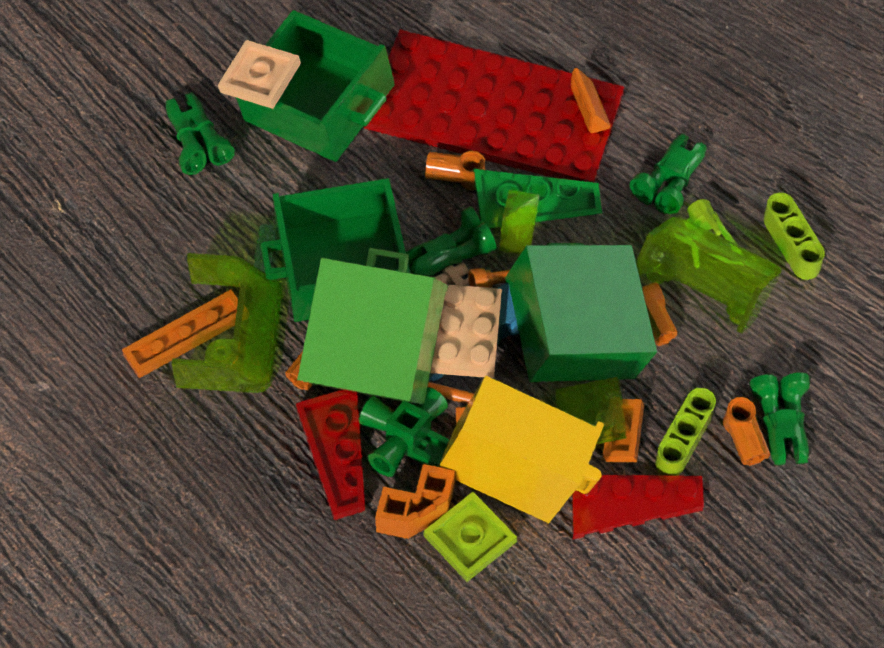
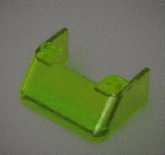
M671 217L648 233L636 261L639 277L645 273L649 280L658 284L675 279L727 305L725 310L730 315L729 319L739 325L736 331L741 334L755 322L782 273V269L771 261L679 217Z
M187 253L191 284L240 287L233 339H217L211 342L206 348L204 360L172 358L171 365L176 388L249 393L266 391L271 386L274 375L283 300L280 282L276 279H267L265 272L238 256Z

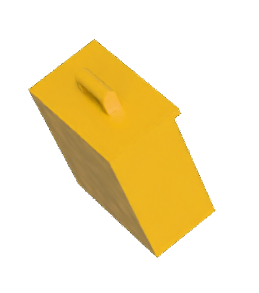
M485 375L460 416L438 467L455 470L456 481L544 522L550 523L575 490L587 494L601 478V471L589 465V461L604 423L598 421L593 426Z

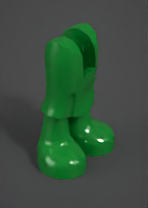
M193 92L185 94L188 110L181 112L175 98L166 100V113L176 129L177 139L183 145V150L179 157V166L184 174L195 175L206 166V154L198 142L199 140L203 139L208 158L213 165L220 166L226 164L234 157L235 150L229 140L217 134L214 130V124L207 118L199 98Z
M683 133L679 134L670 143L662 159L653 166L654 170L650 175L640 172L632 178L629 184L632 193L645 205H650L656 197L655 208L661 213H678L684 203V197L681 192L683 188L688 186L692 173L703 161L707 146L698 141L692 150L689 151L685 149L689 137ZM663 182H669L668 186L662 188L658 193V190L660 189Z
M469 206L461 211V226L456 231L450 234L443 233L435 239L419 244L408 250L406 254L409 255L408 265L412 274L431 277L450 265L461 264L462 260L488 254L496 250L497 246L489 227L485 223L481 224L476 211L472 206Z
M801 372L791 373L784 376L780 384H778V379L774 375L754 377L749 382L750 389L754 397L760 401L764 411L763 421L767 426L769 450L775 466L785 465V441H792L796 464L808 463L809 446L804 429L805 414L801 411V398L810 389L809 375ZM779 386L785 409L779 410L778 404Z

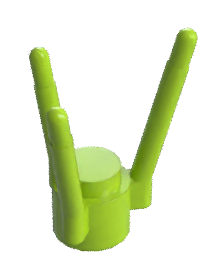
M700 199L689 205L687 212L690 218L685 220V224L689 231L694 268H700L696 228L702 232L713 229L716 235L722 234L736 255H738L743 263H746L747 257L720 221L717 212L713 210L710 202L706 199Z

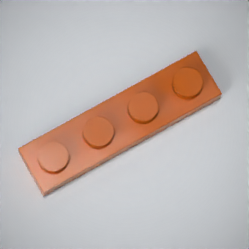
M229 290L123 348L122 352L137 377L141 378L246 320L248 314L234 292Z

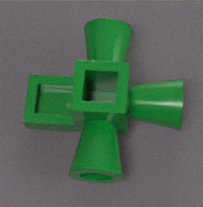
M427 387L424 405L416 403L412 405L407 401H403L395 412L376 396H372L366 402L360 413L359 424L386 432V442L368 455L369 463L377 472L387 477H393L404 455L421 464L439 466L449 439L432 431L431 421L448 408L445 397L437 390Z

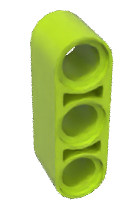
M781 192L772 194L767 201L763 218L766 228L797 277L805 280L817 277L825 255L823 246L793 198ZM805 258H806V259H810V260H812L813 262H809V261H806V260H804V259H805Z
M696 388L688 394L659 444L655 467L660 475L679 476L687 465L712 420L716 398L709 389ZM701 405L704 406L706 410H698L694 408V406ZM687 430L691 432L692 435H682L679 431ZM672 455L678 460L669 461L664 456Z

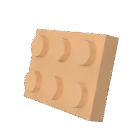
M448 285L430 373L485 377L486 375L494 378L502 289Z

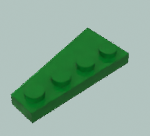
M473 169L479 219L481 224L485 223L489 229L602 213L599 183Z

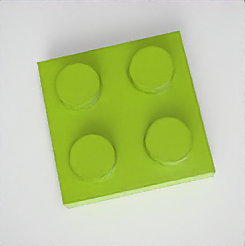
M471 492L424 530V537L466 582L470 581L517 542V536L474 492Z

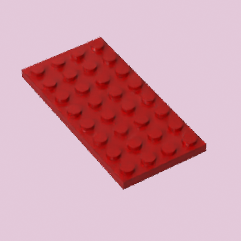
M399 29L388 57L395 85L386 96L387 100L364 129L460 154L476 151L482 154L487 161L552 178L595 183L625 86L590 78L611 125L607 130L590 133L571 89L572 73Z

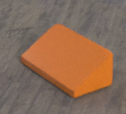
M578 68L573 69L571 89L588 131L595 133L609 129L611 125L592 80Z

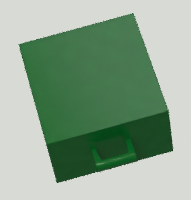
M292 10L265 44V46L298 55L301 61L300 66L277 104L271 109L239 98L236 99L244 121L337 162L363 126L366 127L385 103L387 100L386 96L395 85L386 47L382 44L379 46Z
M389 178L279 196V193L272 194L278 240L263 242L260 247L266 278L273 280L286 277L294 322L309 320L321 258L366 266L370 248L406 254ZM281 250L284 267L271 268L268 253ZM377 256L374 267L398 271L399 260ZM407 265L406 273H410L409 265Z
M584 243L526 245L506 275L505 281L509 283L529 382L635 379L657 353L632 245H584Z

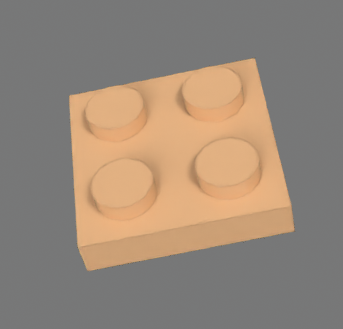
M246 40L218 84L220 93L273 109L300 66V58L298 55Z

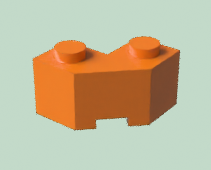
M423 464L416 493L383 487L375 516L376 532L409 539L428 528L450 509L455 488V470Z

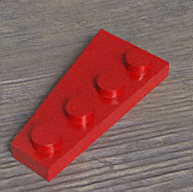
M339 390L295 403L333 519L337 520L365 511L357 392Z
M602 475L589 493L583 494L575 490L572 494L573 540L583 538L585 534L594 532L601 534L613 531L614 528L631 524L633 527L645 524V521L657 518L664 520L703 511L702 476Z

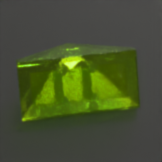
M509 190L502 219L499 251L521 254L526 245H532L539 194Z

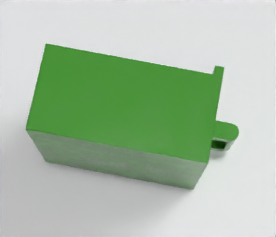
M370 248L366 266L321 258L297 380L424 405L448 285L433 277L406 273L409 255L404 253ZM377 256L399 260L398 271L374 267Z

